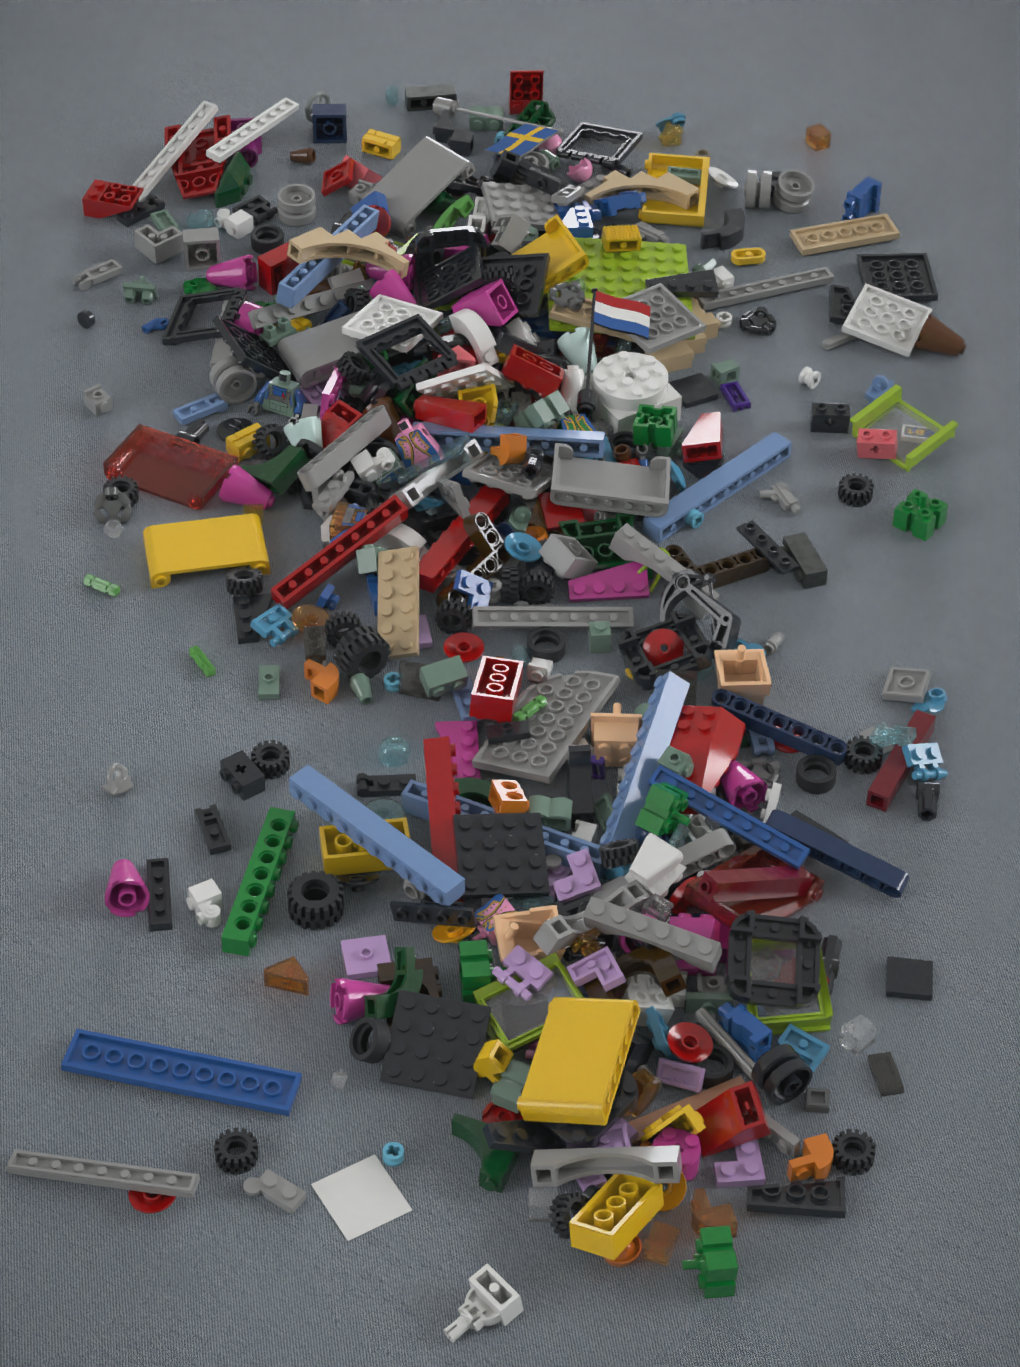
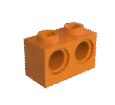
M491 781L488 800L496 814L526 813L529 811V800L526 799L523 789L520 788L517 781Z

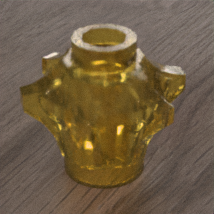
M666 122L665 128L658 138L664 147L672 144L681 145V137L684 131L679 124L673 125L670 122Z

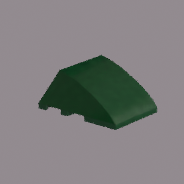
M619 513L612 519L578 523V519L558 522L565 535L574 537L598 562L593 571L610 569L629 563V560L622 559L609 547L614 534L626 523L633 527L635 515Z

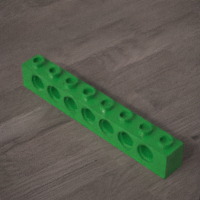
M275 807L269 808L221 936L222 952L249 957L251 949L256 947L257 932L262 930L264 914L267 915L269 911V899L273 898L275 894V882L280 880L281 866L285 865L287 861V849H291L293 833L298 831L299 821L296 820L295 811Z

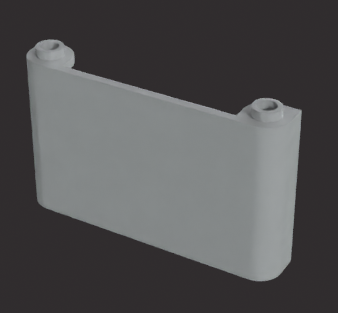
M427 136L383 177L363 199L374 191L384 194L391 218L390 230L406 240V237H409L415 231L416 224L414 219L459 174L463 178H468L476 169L472 162Z
M358 312L280 340L278 343L279 356L303 389L328 380L336 363L345 352L353 351L355 354L358 353L359 357L365 358L356 348V341L361 339L342 334V326ZM386 349L389 357L402 353L395 349Z
M555 443L550 500L554 504L649 517H663L666 515L669 506L671 458L654 457L650 462V467L573 457L571 446Z

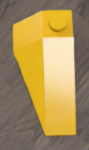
M495 384L458 390L459 400L487 403L486 422L483 425H495L498 407Z

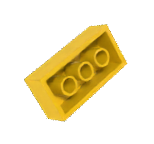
M407 817L385 819L386 822L410 838ZM334 825L319 826L323 869L326 874L331 873L336 876L393 870L376 856H372L364 847L354 843L345 833L339 832Z
M614 1174L569 1222L571 1247L615 1260L664 1206L662 1183L655 1184L636 1176Z

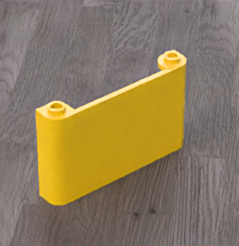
M649 153V159H645L644 170H648L647 174L656 179L667 173L668 166L702 170L700 185L692 184L699 188V203L686 210L664 201L647 199L642 209L639 208L638 219L652 224L704 227L710 157Z
M558 214L548 219L545 223V234L511 254L549 253L550 262L543 295L548 293L550 288H554V285L569 280L589 265L586 253Z
M251 513L151 525L143 531V542L151 589L167 586L171 581L170 574L250 565L252 569L257 568L258 571H261L262 575L271 574L261 520L256 514Z
M554 997L549 1002L548 1014L522 1094L517 1100V1109L521 1112L524 1121L607 1125L641 1011L636 1000Z

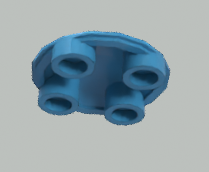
M671 460L670 476L681 493L686 489L685 478L680 468Z

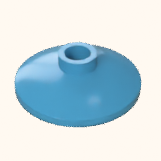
M514 532L505 538V549L518 560L534 562L542 556L539 553V550L542 548L539 541L526 533Z

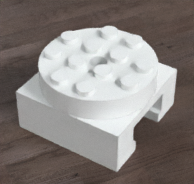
M621 351L604 357L595 366L593 373L590 374L589 389L596 393V407L591 417L610 437L621 431L633 432V423L635 417H637L639 404L655 405V408L676 406L678 421L680 420L682 396L668 383V372L665 366L655 359L654 356Z

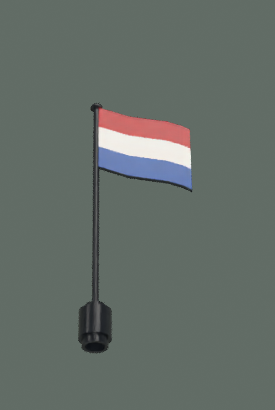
M592 288L591 290L593 298L586 388L580 390L577 394L576 409L578 414H585L586 417H590L596 407V393L589 389L594 324L612 331L632 334L649 340L651 307L638 301L618 298L599 292L597 288Z

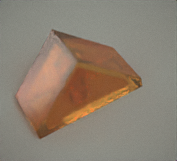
M295 956L264 969V986L306 996L309 995V977Z

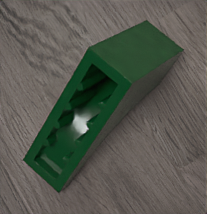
M289 445L282 453L265 463L252 466L242 464L241 468L274 493L283 495L297 479V472L310 460L306 456L307 452L302 447Z
M455 1113L452 1118V1135L467 1142L479 1156L481 1161L479 1186L488 1191L502 1193L520 1153L489 1149L482 1130L487 1123Z

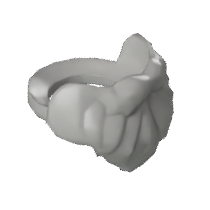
M113 763L107 773V784L102 785L101 788L113 796H120L133 788V784L128 775L127 768L120 763ZM116 770V778L113 781V774Z

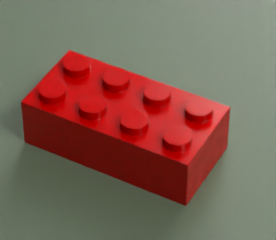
M490 656L482 657L471 693L470 717L480 720L491 719L500 723L511 722L522 683L524 661Z

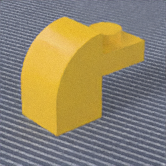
M499 1039L488 1041L483 1045L474 1062V1071L478 1072L479 1078L487 1077L493 1084L495 1081L499 1082L502 1078L501 1073L505 1072L514 1053Z

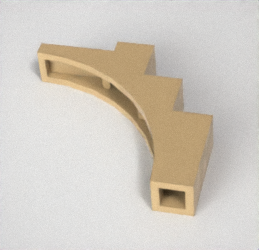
M614 170L603 177V184L585 194V200L589 205L594 204L593 200L619 195V192L637 190L638 193L645 192L646 199L664 201L686 210L699 203V188L669 172L656 179L643 171L629 178Z
M322 227L316 228L290 239L287 255L299 264L322 258L353 259L377 265L388 271L394 269L401 278L407 276L410 262L388 246L389 240L378 232L360 238L349 229L333 236Z
M691 297L693 313L706 325L705 331L696 334L695 339H684L651 354L645 352V355L654 356L655 359L660 361L668 373L691 368L694 354L705 352L707 339L718 337V329H720L719 320L715 318L712 312L705 313L694 297Z

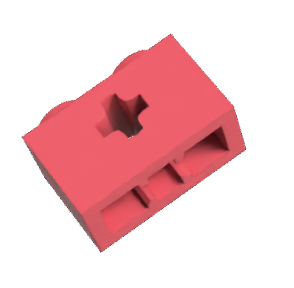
M859 428L857 437L858 458L896 459L898 448L897 430Z

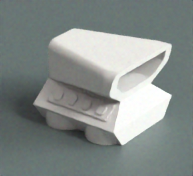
M649 833L624 878L628 883L637 880L649 894L650 898L655 901L664 898L668 894V888L673 883H677L682 879L683 872L687 867L680 864L683 860L681 851L656 835Z

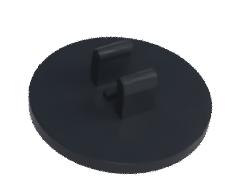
M230 418L219 424L217 435L222 441L226 442V437L253 425V423L244 418Z

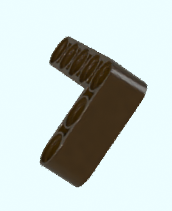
M479 512L469 515L463 520L465 531L481 554L465 571L488 580L509 561L510 554L505 549L504 541L489 517L485 513ZM454 579L437 595L436 603L439 607L441 602L445 599L449 601L450 598H453L454 601H456V598H459V602H463L469 596L453 589Z
M672 544L665 548L670 556L686 569L694 570L701 576L705 573L715 575L716 582L712 584L713 589L765 573L770 569V562L755 548L697 567L680 546Z

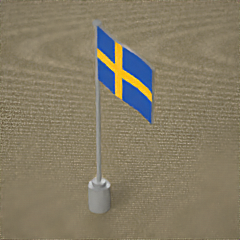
M437 97L433 103V111L436 114H442L443 110L446 109L450 110V117L456 116L458 112H464L522 125L496 144L484 149L488 153L501 155L505 149L520 155V158H522L544 141L556 134L563 133L562 128L556 129L461 109L456 100Z

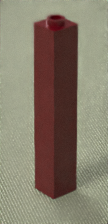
M916 709L868 789L866 805L884 812L887 811L912 767H907L902 747L907 744L927 743L934 731L936 716Z
M792 866L704 871L697 891L710 903L807 896L814 876L802 866L799 870Z

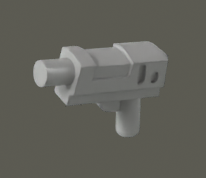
M643 221L635 224L638 226L642 239L649 242L669 243L670 238L664 236L663 231H659Z
M785 482L771 485L770 490L759 491V498H771L774 502L778 501L785 512L793 511L795 515L801 513L799 501L792 495Z

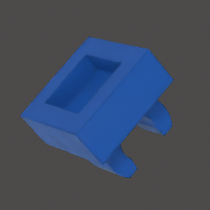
M327 584L314 608L322 612L326 605L328 609L334 611L340 600L338 595L332 594L335 586Z

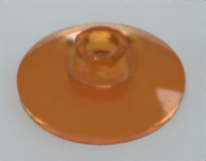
M304 604L293 610L291 618L293 624L302 632L320 635L325 633L324 624H326L325 621L327 619L330 620V615L318 606Z

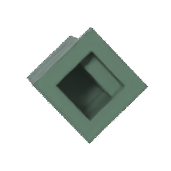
M731 358L718 364L713 362L710 367V379L719 387L721 384L738 381L740 366Z

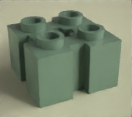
M559 390L530 405L525 411L514 417L513 420L517 427L550 429L556 425L555 422L557 423L566 417L564 414L570 408Z

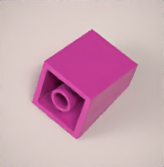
M502 279L468 292L452 306L453 313L462 309L473 310L483 319L486 325L502 326L518 312Z
M679 913L678 917H670L669 924L719 942L720 922L713 915L701 914L700 918H694L691 914ZM683 959L676 962L679 970L687 971V975L697 976V973H701L702 976H716V969L714 973L692 966Z

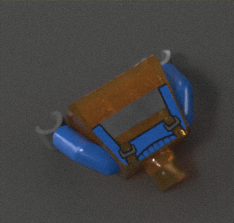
M338 501L329 524L330 542L325 541L323 548L366 517L368 510L356 503L349 504Z

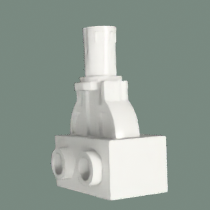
M638 974L629 977L627 980L628 987L622 999L636 1000L641 1011L636 1025L647 1026L645 1020L648 1017L645 1009L654 1006L659 1011L667 1025L675 1010L672 997L666 998L662 989L655 984L654 978L648 974Z
M488 1263L468 1279L471 1289L466 1295L465 1303L458 1308L460 1316L443 1329L444 1334L448 1339L450 1338L452 1343L468 1329L479 1331L483 1326H492L499 1322L506 1326L524 1311L520 1295Z

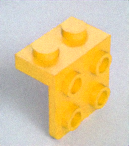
M679 1104L643 1129L644 1135L639 1139L642 1142L647 1140L670 1123L675 1129H682L695 1135L705 1129L706 1126L703 1124L704 1120L700 1113L694 1111L690 1104L683 1108Z

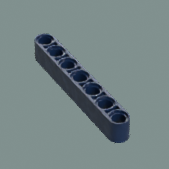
M716 689L712 693L710 706L723 707L744 722L745 728L804 754L826 756L836 766L844 762L847 744L843 740L726 689Z
M772 810L765 823L809 848V857L890 897L900 898L909 881V875L905 871L784 811Z

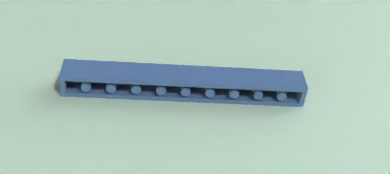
M364 204L332 235L334 236L348 229L360 238L370 235L377 228L379 210ZM322 258L299 264L278 284L276 302L292 309L345 258Z
M431 422L413 423V426L422 423L440 445L439 449L455 450L475 438L483 452H490V446H500V434L519 433L527 436L526 450L534 442L540 443L545 449L544 455H554L555 443L571 446L573 457L603 458L605 451V432L482 425L473 433Z
M776 432L764 437L760 442L752 445L737 457L726 462L717 470L712 471L711 474L700 479L691 487L686 488L677 496H674L669 500L668 511L665 516L643 517L642 532L656 542L661 543L688 525L685 519L692 509H697L705 514L788 459L791 454L792 442Z
M671 671L663 676L660 675L654 682L655 689L648 700V710L642 717L643 724L637 732L636 737L638 739L630 752L632 756L630 762L625 767L624 779L619 784L618 790L620 791L618 797L612 804L613 811L606 822V832L600 839L601 846L619 839H635L637 828L635 822L641 808L646 803L645 799L651 788L648 781L658 768L657 761L670 745L690 683Z
M306 765L289 778V792L293 798L299 799L308 809L315 811L323 820L334 825L339 832L345 833L354 843L364 847L372 856H376L387 867H391L399 873L403 879H407L414 884L419 891L429 895L434 902L450 906L465 893V878L311 766Z
M411 779L401 793L402 812L429 821L427 785ZM456 795V801H460L461 814H496L492 807ZM542 825L546 856L550 854L558 855L562 859V865L570 867L567 855L587 848L599 881H601L605 874L604 871L608 868L602 866L599 853L600 845Z

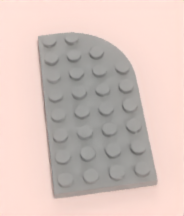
M582 670L565 676L558 673L546 677V681L538 685L532 684L517 698L514 709L515 713L538 695L546 697L547 705L526 719L528 720L531 738L496 744H488L487 739L473 758V767L550 784L568 759V746L579 743L591 725V713H599L619 685L620 677L603 672Z

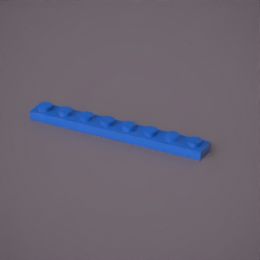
M662 765L658 766L648 781L650 786L652 784L668 782L689 793L687 807L798 870L810 853V849Z

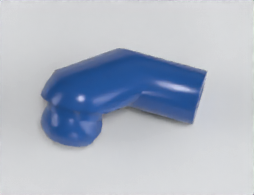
M155 318L144 324L142 331L147 334L152 330H166L169 320L167 318Z

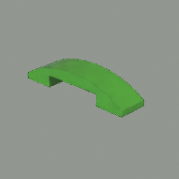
M465 195L447 208L433 229L451 228L459 217L466 219L475 206L470 196Z

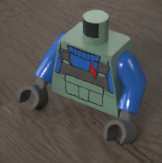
M281 370L279 377L267 381L260 389L254 400L255 404L249 405L247 412L251 413L252 409L256 408L254 416H258L261 412L259 407L262 405V409L291 417L288 420V424L293 422L294 425L295 421L299 423L298 420L302 415L303 404L306 403V399L301 391L300 384L290 380L291 372Z

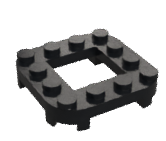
M473 226L431 229L420 232L414 243L415 275L434 266V249L468 246L469 248L477 243L480 248L481 257H487L486 247L488 246L483 233L478 227Z
M421 474L381 483L379 485L380 503L383 504L391 495ZM438 487L429 495H437L445 503L444 505L419 512L412 507L408 509V518L400 524H404L419 532L421 536L427 534V528L450 523L455 520L459 514L442 498Z
M672 611L669 612L671 619L634 632L632 627L625 629V635L618 640L621 657L634 681L642 686L643 690H651L655 687V680L660 675L663 676L669 671L682 678L712 666L713 655L710 642L706 640L692 613L686 615ZM658 629H669L679 635L689 654L653 667L651 661H648L643 652V644L651 632Z
M755 910L746 911L733 921L728 932L726 987L729 996L733 1000L749 1005L796 1010L809 1007L821 988L819 975L822 933L805 916H800L799 919L755 914ZM752 939L796 943L794 984L752 979V976H750Z
M623 1068L607 1125L540 1123L559 1138L567 1149L596 1148L599 1145L598 1140L629 1110L633 1113L637 1108L639 1091L636 1080L631 1073Z

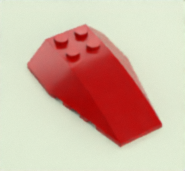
M230 114L214 117V128L201 130L171 166L183 199L214 194L216 189H218L226 159L218 163L206 156V150L231 134ZM181 124L164 127L165 146L182 127Z
M683 705L669 746L691 756L694 769L692 774L686 779L710 793L714 788H717L723 773H727L730 768L729 764L738 756L746 727L745 723L723 707ZM686 807L683 812H679L681 814L699 815V813L689 807Z

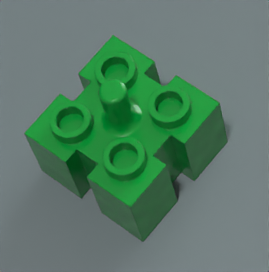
M639 404L637 417H635L633 423L634 445L644 446L646 444L649 446L652 443L653 449H657V446L671 447L678 426L677 407L662 406L661 408H655V405Z
M915 488L907 496L906 501H901L895 507L892 526L904 532L910 530L912 531V536L926 542L934 534V528L938 530L946 522L948 504L937 498L929 499L928 494Z
M668 782L652 784L645 799L646 803L641 808L635 825L656 836L674 832L679 823L688 826L690 818L679 812H683L689 802L687 800L689 793Z
M487 940L459 942V976L463 1002L476 1004L473 991L495 981L496 976L492 974L495 967H492V964H490L493 963L492 949L487 947ZM499 967L503 971L507 969V967Z
M730 1225L700 1228L699 1238L695 1239L696 1253L693 1255L694 1259L682 1260L683 1270H700V1274L697 1275L698 1287L703 1289L705 1299L735 1296V1279H737L738 1264L735 1251L733 1250Z

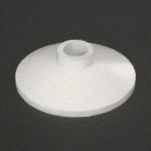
M709 167L708 172L715 180L714 184L719 188H723V186L728 188L738 187V183L729 174L716 167Z

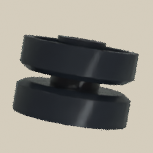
M782 1044L770 1049L759 1058L752 1069L751 1077L764 1090V1094L773 1104L781 1105L795 1099L807 1088L813 1077V1071L803 1059H800V1055L790 1044Z

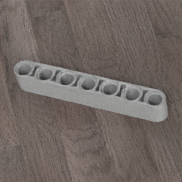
M384 405L371 409L297 472L305 491H312L322 485L392 424Z
M725 829L714 830L677 848L683 854V860L680 864L687 867L683 872L682 879L729 857L735 852L736 846ZM626 875L601 885L602 890L591 893L590 896L604 900L621 886L628 884V881L624 878Z

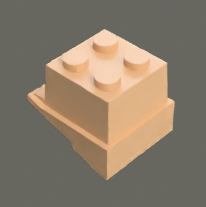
M739 645L737 650H714L718 689H726L763 705L765 695H769L771 689V678L767 668L764 649H746L744 645Z
M620 703L613 704V713H591V743L594 747V755H596V760H599L600 756L604 757L606 767H623L630 762L632 756L630 752L638 739L636 737L637 732L643 724L642 714H621L622 705Z
M556 905L530 908L528 911L493 915V924L502 965L503 960L517 945L537 960L547 957L533 937L545 921L559 915ZM566 948L556 951L560 961Z

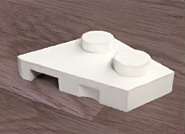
M773 782L772 789L767 788L765 801H768L767 809L762 808L760 821L766 823L772 810L777 807L782 784Z

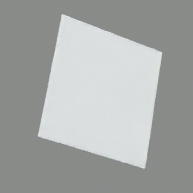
M372 1155L311 1184L347 1241L412 1211V1208L376 1155Z

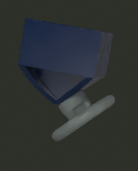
M319 91L314 93L305 107L306 119L313 123V144L347 143L346 103L330 104V98L326 92ZM316 98H318V99H317V102H316L315 104H313V107H311V105H312V103L314 102V100H315Z

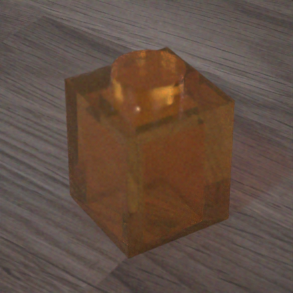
M821 123L806 128L805 142L814 151L830 147L831 132Z

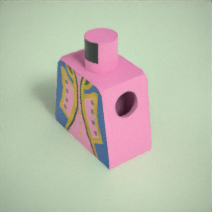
M407 418L397 423L402 432L397 434L395 442L405 468L438 453L440 445L422 423L412 427Z
M502 893L495 895L475 912L478 926L470 934L473 941L482 940L486 937L492 945L497 946L493 915L517 912Z

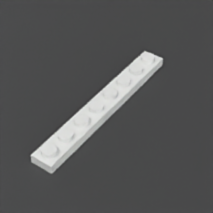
M285 97L207 149L206 156L221 163L236 151L298 111L299 104Z
M203 101L135 181L133 186L144 188L136 201L137 203L144 200L219 110L217 105Z

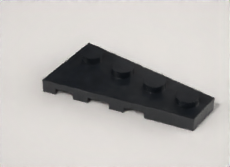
M714 269L646 279L644 284L645 289L661 283L675 297L718 298L719 294Z
M520 1119L487 1123L482 1129L489 1149L533 1154L534 1150L567 1149L559 1138L540 1122Z

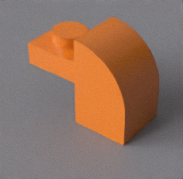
M519 433L500 434V446H490V454L497 456L499 465L520 464L526 455L527 436Z
M308 659L304 663L305 679L311 682V696L329 704L339 693V671L331 662L325 667Z
M826 1133L803 1140V1156L791 1159L788 1162L787 1176L790 1182L806 1180L813 1176L814 1180L826 1179L829 1176L834 1150Z

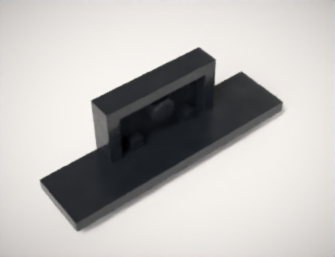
M753 520L736 527V530L770 562V566L778 574L785 575L799 569V565Z
M424 898L420 903L390 902L394 921L476 928L478 925L473 908L465 907L464 902L455 901L450 906L441 905L432 899Z

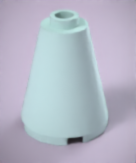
M579 327L575 328V332L572 334L569 331L563 334L558 339L557 344L559 350L571 365H579V368L583 369L584 376H586L590 328ZM594 341L592 346L590 374L593 373L595 366L598 364Z
M317 416L299 419V423L293 425V422L283 428L292 446L296 447L300 439H308L323 448L321 420Z

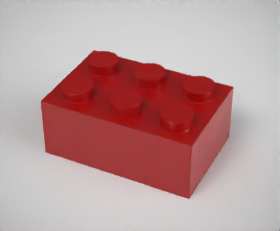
M514 344L504 362L501 374L510 381L515 380L521 383V386L525 389L537 391L541 397L545 398L557 391L563 380L564 369Z

